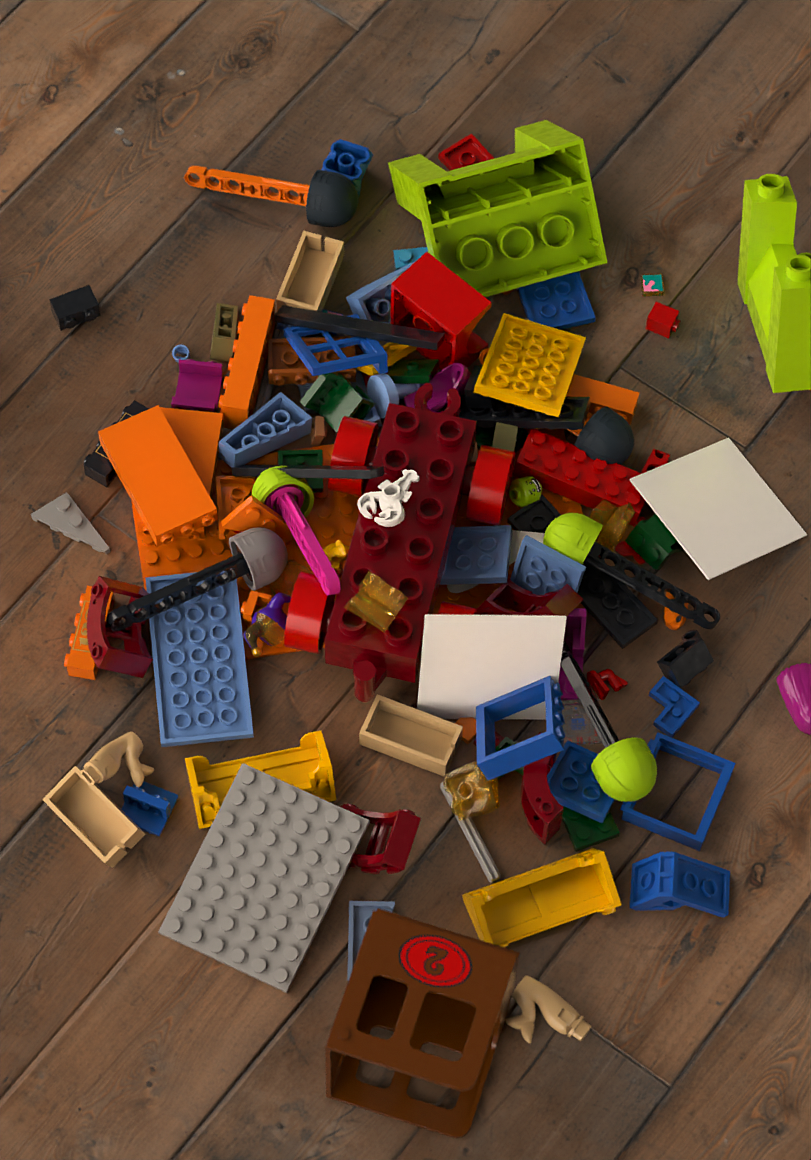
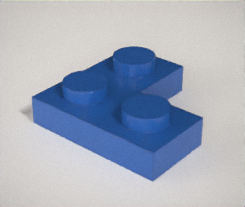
M664 676L649 692L651 698L665 707L655 719L653 725L671 738L700 704L699 701Z

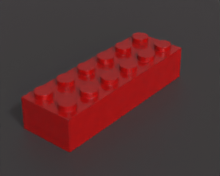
M537 429L530 430L515 463L513 476L518 478L532 476L540 482L542 488L632 526H635L645 503V499L630 482V478L642 473L618 463L607 464L606 461L595 459L594 461L583 450L578 449L573 444Z

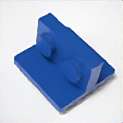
M143 781L140 787H137L135 784L132 787L126 786L123 792L124 804L121 809L141 830L160 836L178 800V795Z

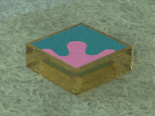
M641 274L642 296L664 295L662 274Z

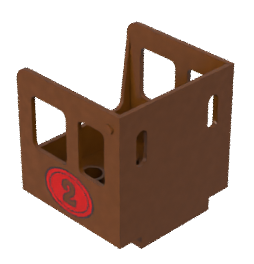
M377 908V911L373 910L325 1046L326 1097L452 1138L464 1137L470 1131L509 1011L520 952L379 908ZM379 1027L394 1033L390 1039H381L370 1035V1032L373 1028ZM429 1043L461 1053L462 1056L458 1061H451L420 1050L424 1044ZM364 1060L395 1070L390 1086L383 1089L357 1080L356 1073L360 1061ZM414 1076L460 1091L456 1106L453 1109H445L409 1097L407 1089L411 1077Z

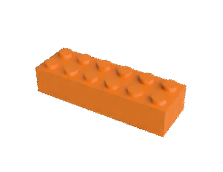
M249 295L248 303L243 304L242 316L244 318L243 321H239L237 329L239 338L238 340L235 339L233 343L234 358H230L228 363L230 374L225 376L223 384L225 393L220 395L219 408H221L220 413H223L224 428L235 429L253 415L268 357V339H272L276 325L274 318L276 314L275 299Z

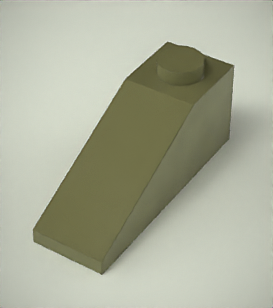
M217 303L210 359H215L219 362H229V359L232 358L238 306Z

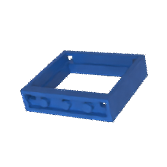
M551 676L476 706L477 765L487 780L564 750L563 738L566 736L563 730V725L565 724L562 715L564 706L561 701L563 693L560 690V684L555 683ZM545 701L547 731L495 752V722Z
M657 732L655 739H650L648 742V747L655 759L659 750L721 775L696 835L634 811L637 801L622 803L620 808L623 811L622 820L700 851L732 776L735 763Z

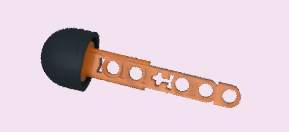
M200 166L189 167L184 177L187 184L197 188L205 189L207 187L214 191L306 206L308 223L323 227H338L347 223L354 216L358 207V193L355 186L346 176L336 172L317 170L313 175L310 185L218 169L207 170L206 167ZM191 173L198 175L200 179H194ZM210 177L217 178L219 183L213 182ZM230 180L236 181L239 186L232 185ZM269 187L276 188L279 193L272 192ZM293 190L297 192L299 196H293L290 194L289 191Z
M490 348L484 349L480 353L479 360L481 365L484 364V358L487 356ZM609 407L601 408L594 415L588 412L583 429H567L578 437L575 446L583 450L594 461L595 459L606 461L607 464L618 463L621 465L629 458L634 448V435L629 423Z

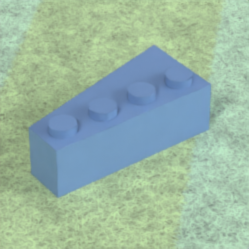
M280 392L219 441L218 457L231 468L245 465L310 434L312 417Z

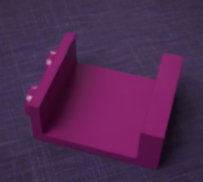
M179 359V377L175 397H172L171 407L174 409L217 413L223 378L222 364L214 361L200 362L193 359Z

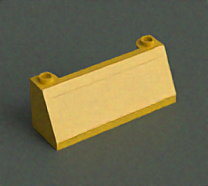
M321 730L305 734L300 740V746L212 765L209 764L208 759L204 756L185 758L199 829L211 827L242 763L328 802L336 801L332 765Z
M594 848L462 895L479 940L504 948L511 942L595 912H602L603 915L611 914L616 911V907L622 905L605 853Z

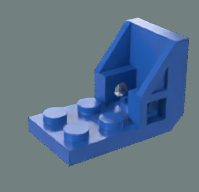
M659 852L632 864L630 909L636 911L674 910L686 905L723 918L729 915L730 871L676 852Z

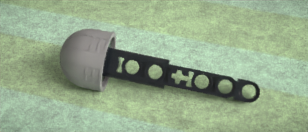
M257 527L245 530L229 538L232 557L134 600L127 606L123 605L114 609L107 615L106 621L113 631H122L133 626V623L142 622L241 576L248 587L255 591L274 582L283 573L288 560L287 548L280 536L269 529ZM225 571L222 575L216 577L220 572ZM205 580L202 584L196 586L200 581ZM163 599L162 602L155 604L158 600ZM143 608L140 612L134 614L136 610ZM122 617L120 621L113 623L116 619Z

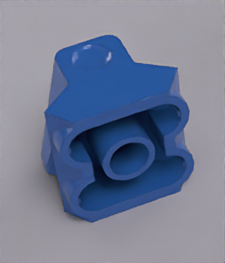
M339 139L331 145V151L323 161L321 170L336 172L346 176L355 186L359 199L362 178L373 154L366 147Z

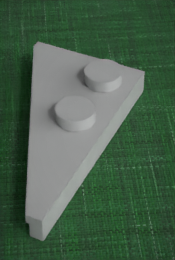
M67 492L31 514L34 521L43 522L56 532H62L65 536L79 543L82 541L92 546V549L98 552L110 553L108 545Z

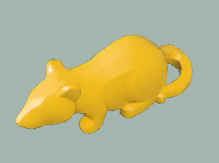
M337 540L336 543L329 544L323 548L335 572L342 569L343 562L347 559L350 548L344 545L341 540Z

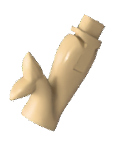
M127 732L98 750L84 765V769L80 771V774L89 785L101 783L117 773L121 765V759L124 758L134 784L140 787L144 781V776L152 774L154 768L140 763L139 756L143 750V743L134 732Z
M527 975L520 981L512 994L513 999L522 1010V1015L505 1020L509 1026L520 1029L523 1038L529 1044L532 1040L536 1018L535 1004L539 1006L547 1023L557 1032L567 1034L569 1038L574 1036L579 1041H582L592 1027L584 1021L585 1017H580V1014L561 996L540 981Z

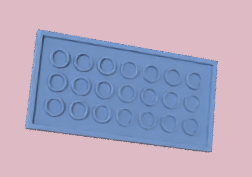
M225 571L220 572L216 577L222 575ZM197 572L145 577L146 590L150 594ZM237 579L149 618L161 747L254 737ZM205 580L200 581L196 586L202 584ZM163 599L158 600L155 604L162 602Z

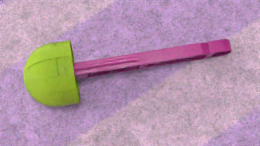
M276 466L272 468H283L287 466ZM269 468L264 470L253 485L252 495L283 517L318 582L321 583L325 594H339L340 581L334 568H332L329 559L305 519L314 504V494L305 478H293L279 469Z

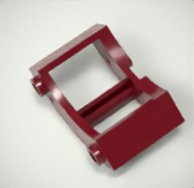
M99 576L91 589V599L87 615V639L91 657L98 668L143 678L153 659L148 652L145 639L141 638V626L145 625L146 620L133 623V626L116 632L105 621V615L111 592L130 596L128 604L149 593L141 586ZM143 608L136 610L134 614L140 612ZM107 636L124 640L125 650L111 647Z
M508 578L507 583H503L477 608V615H545L567 617L584 599L568 583L559 590L545 593L544 595H536L532 591L518 586ZM497 599L514 611L507 610L494 603V601Z
M557 753L525 765L523 768L520 792L521 806L528 826L544 845L560 830L563 807L552 795L547 781V775L556 761Z
M342 804L341 808L368 819L371 824H375L365 855L354 854L348 869L350 867H360L361 872L380 874L381 870H387L388 874L403 871L421 818L415 816V813L408 809L379 813L359 809L353 804ZM393 826V827H392V830H391V833H390V836H389V839H388V842H387V845H386V848H385V851H384V853L382 854V851H383V848H384V845H385V842H386V839H387V836H388L390 827Z

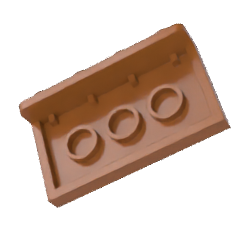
M325 337L302 338L307 346L327 342ZM332 337V338H333L334 341H336V340H341V339H346V338H351V337ZM286 338L268 339L269 384L278 386L284 384L305 385L316 381L319 375L312 376ZM355 345L340 348L347 358L355 356ZM334 350L313 353L319 363L340 359ZM356 368L337 371L349 383L356 382Z

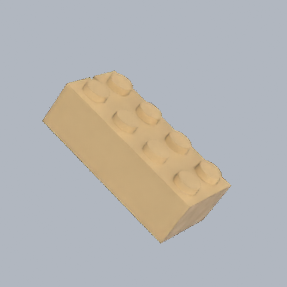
M303 231L276 298L277 311L282 306L322 312L344 258L343 241L326 237L324 252L322 251V235Z
M377 694L359 733V744L445 777L453 760V755H455L462 739L463 726Z
M74 766L42 800L105 864L113 868L127 854L125 849L127 847L132 849L145 833L96 783L89 785L81 776V769Z

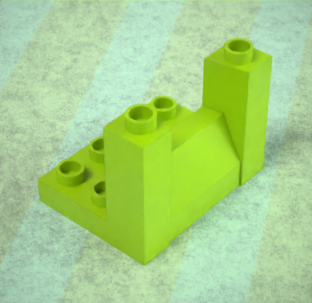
M548 120L515 128V153L451 171H445L421 154L388 162L397 203L422 221L428 253L484 297L608 263L584 141L581 137Z
M765 174L759 179L744 181L737 283L743 302L747 304L766 363V373L773 393L811 390V253L797 255L793 245L797 201L788 176L781 177L777 174Z

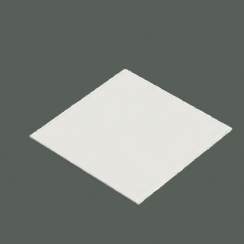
M729 438L630 478V482L708 580L807 536V533Z
M425 614L417 709L442 719H459L464 717L476 719V706L548 676H551L553 681L558 683L567 617L545 615ZM545 701L503 719L546 720Z

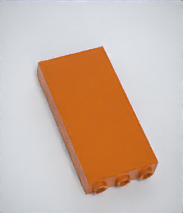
M159 405L98 431L101 446L157 547L170 544L174 539L182 535H189L194 530L202 526H209L218 520L216 506Z
M160 407L212 499L219 458V441L222 439L224 428L223 413ZM138 515L137 525L139 533L151 536L140 515ZM202 526L194 530L193 533L180 537L193 541L205 540L207 526Z

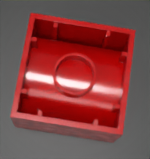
M426 252L391 283V324L445 333V340L438 350L416 347V351L426 359H439L438 369L443 370L453 363H461L468 368L479 358L480 353L488 348L489 344L474 333L473 329L483 315L491 308L492 302L430 253Z

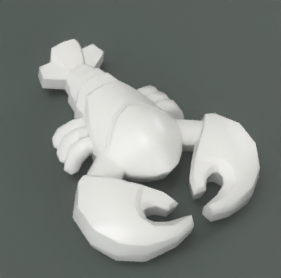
M405 469L402 471L403 477L394 483L385 480L378 485V488L382 491L363 494L357 503L360 513L364 517L372 519L373 516L368 510L371 509L372 513L376 514V502H379L382 512L379 513V517L374 518L375 522L385 527L400 524L405 516L401 503L408 502L412 495V492H408L411 482L419 481L420 478L417 472Z

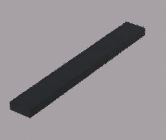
M282 306L274 315L276 323L431 350H438L445 340V333L289 306Z
M245 464L231 468L232 476L259 477L264 470L269 468L279 469L293 478L372 479L384 475V466ZM276 466H287L283 468H272Z

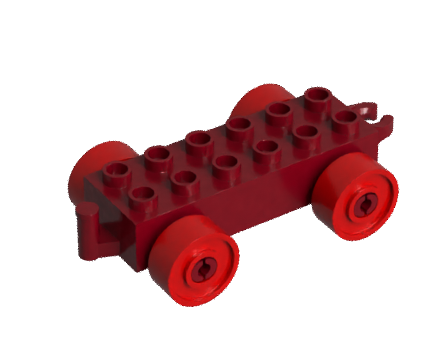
M425 383L417 390L414 397V408L389 403L378 445L379 427L377 422L344 416L337 432L330 466H384V475L372 479L328 478L329 490L361 497L368 492L382 491L378 488V485L385 480L394 483L403 477L402 471L405 469L414 470L420 478L418 482H411L408 492H412V495L408 502L401 503L405 516L400 524L385 527L375 522L374 518L379 517V513L382 512L379 502H376V514H373L371 509L368 510L373 516L372 519L364 517L359 511L340 581V593L337 594L336 599L335 594H325L315 574L301 571L293 589L285 626L284 646L320 654L325 643V663L353 669L354 694L361 702L372 700L376 689L386 677L413 683L416 681L422 654L425 614H433L462 496H469L466 519L499 526L504 515L513 474L515 451L481 445L475 467L470 466L475 449L477 421L459 417L461 397L455 388L448 390L446 397L448 406L441 412L431 411L427 406L428 401L433 396V385L431 383ZM442 601L438 614L477 615V608Z

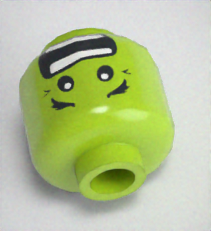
M532 476L515 479L509 487V497L519 507L527 506L539 500L542 494L540 482Z

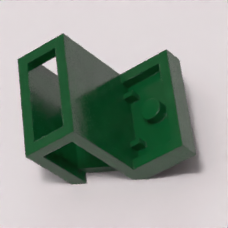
M338 372L319 375L300 401L304 407L317 411L324 417L336 433L344 416L364 420L376 404L358 385L354 388Z
M656 514L650 519L641 520L625 539V542L655 571L660 570L672 553L685 551Z

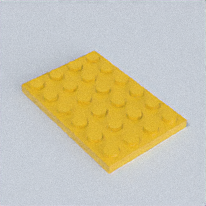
M503 313L473 392L559 418L586 337Z

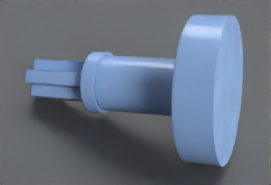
M386 373L376 374L368 380L367 394L376 403L374 406L379 417L385 418L389 403L399 405V400L404 399V396L413 393L424 384H394L391 377Z

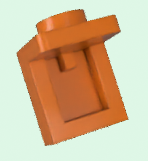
M251 590L247 602L243 601L240 614L243 615L244 624L251 625L252 617L258 611L259 606L265 608L273 596L265 591Z

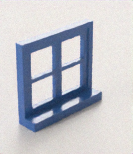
M357 314L347 316L361 319ZM299 326L284 328V337L312 376L371 364L379 374L388 373L387 352L377 340L351 336V338L334 341L327 331ZM322 333L327 342L307 346L301 337ZM358 345L364 354L347 358L340 348ZM334 350L340 358L334 361L319 363L313 353Z

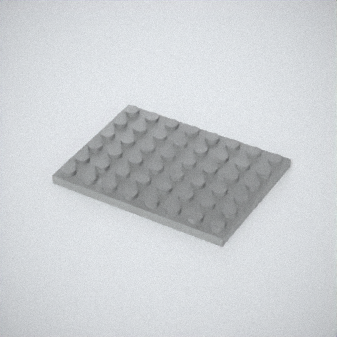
M242 763L158 933L288 993L370 821Z

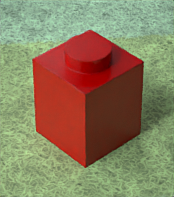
M656 301L647 317L646 329L669 339L672 332H677L681 320H678L679 311Z

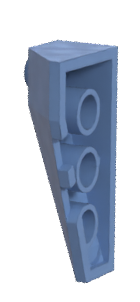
M416 261L347 296L346 299L353 315L357 314L361 319L391 324V283Z

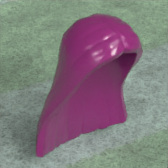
M453 363L433 376L430 381L433 385V396L427 403L431 411L437 412L447 404L446 397L449 389H457L460 396L465 394L464 388L471 374L465 365ZM417 390L403 397L405 406L414 408V397Z
M801 663L782 670L776 680L795 725L803 733L811 735V664Z

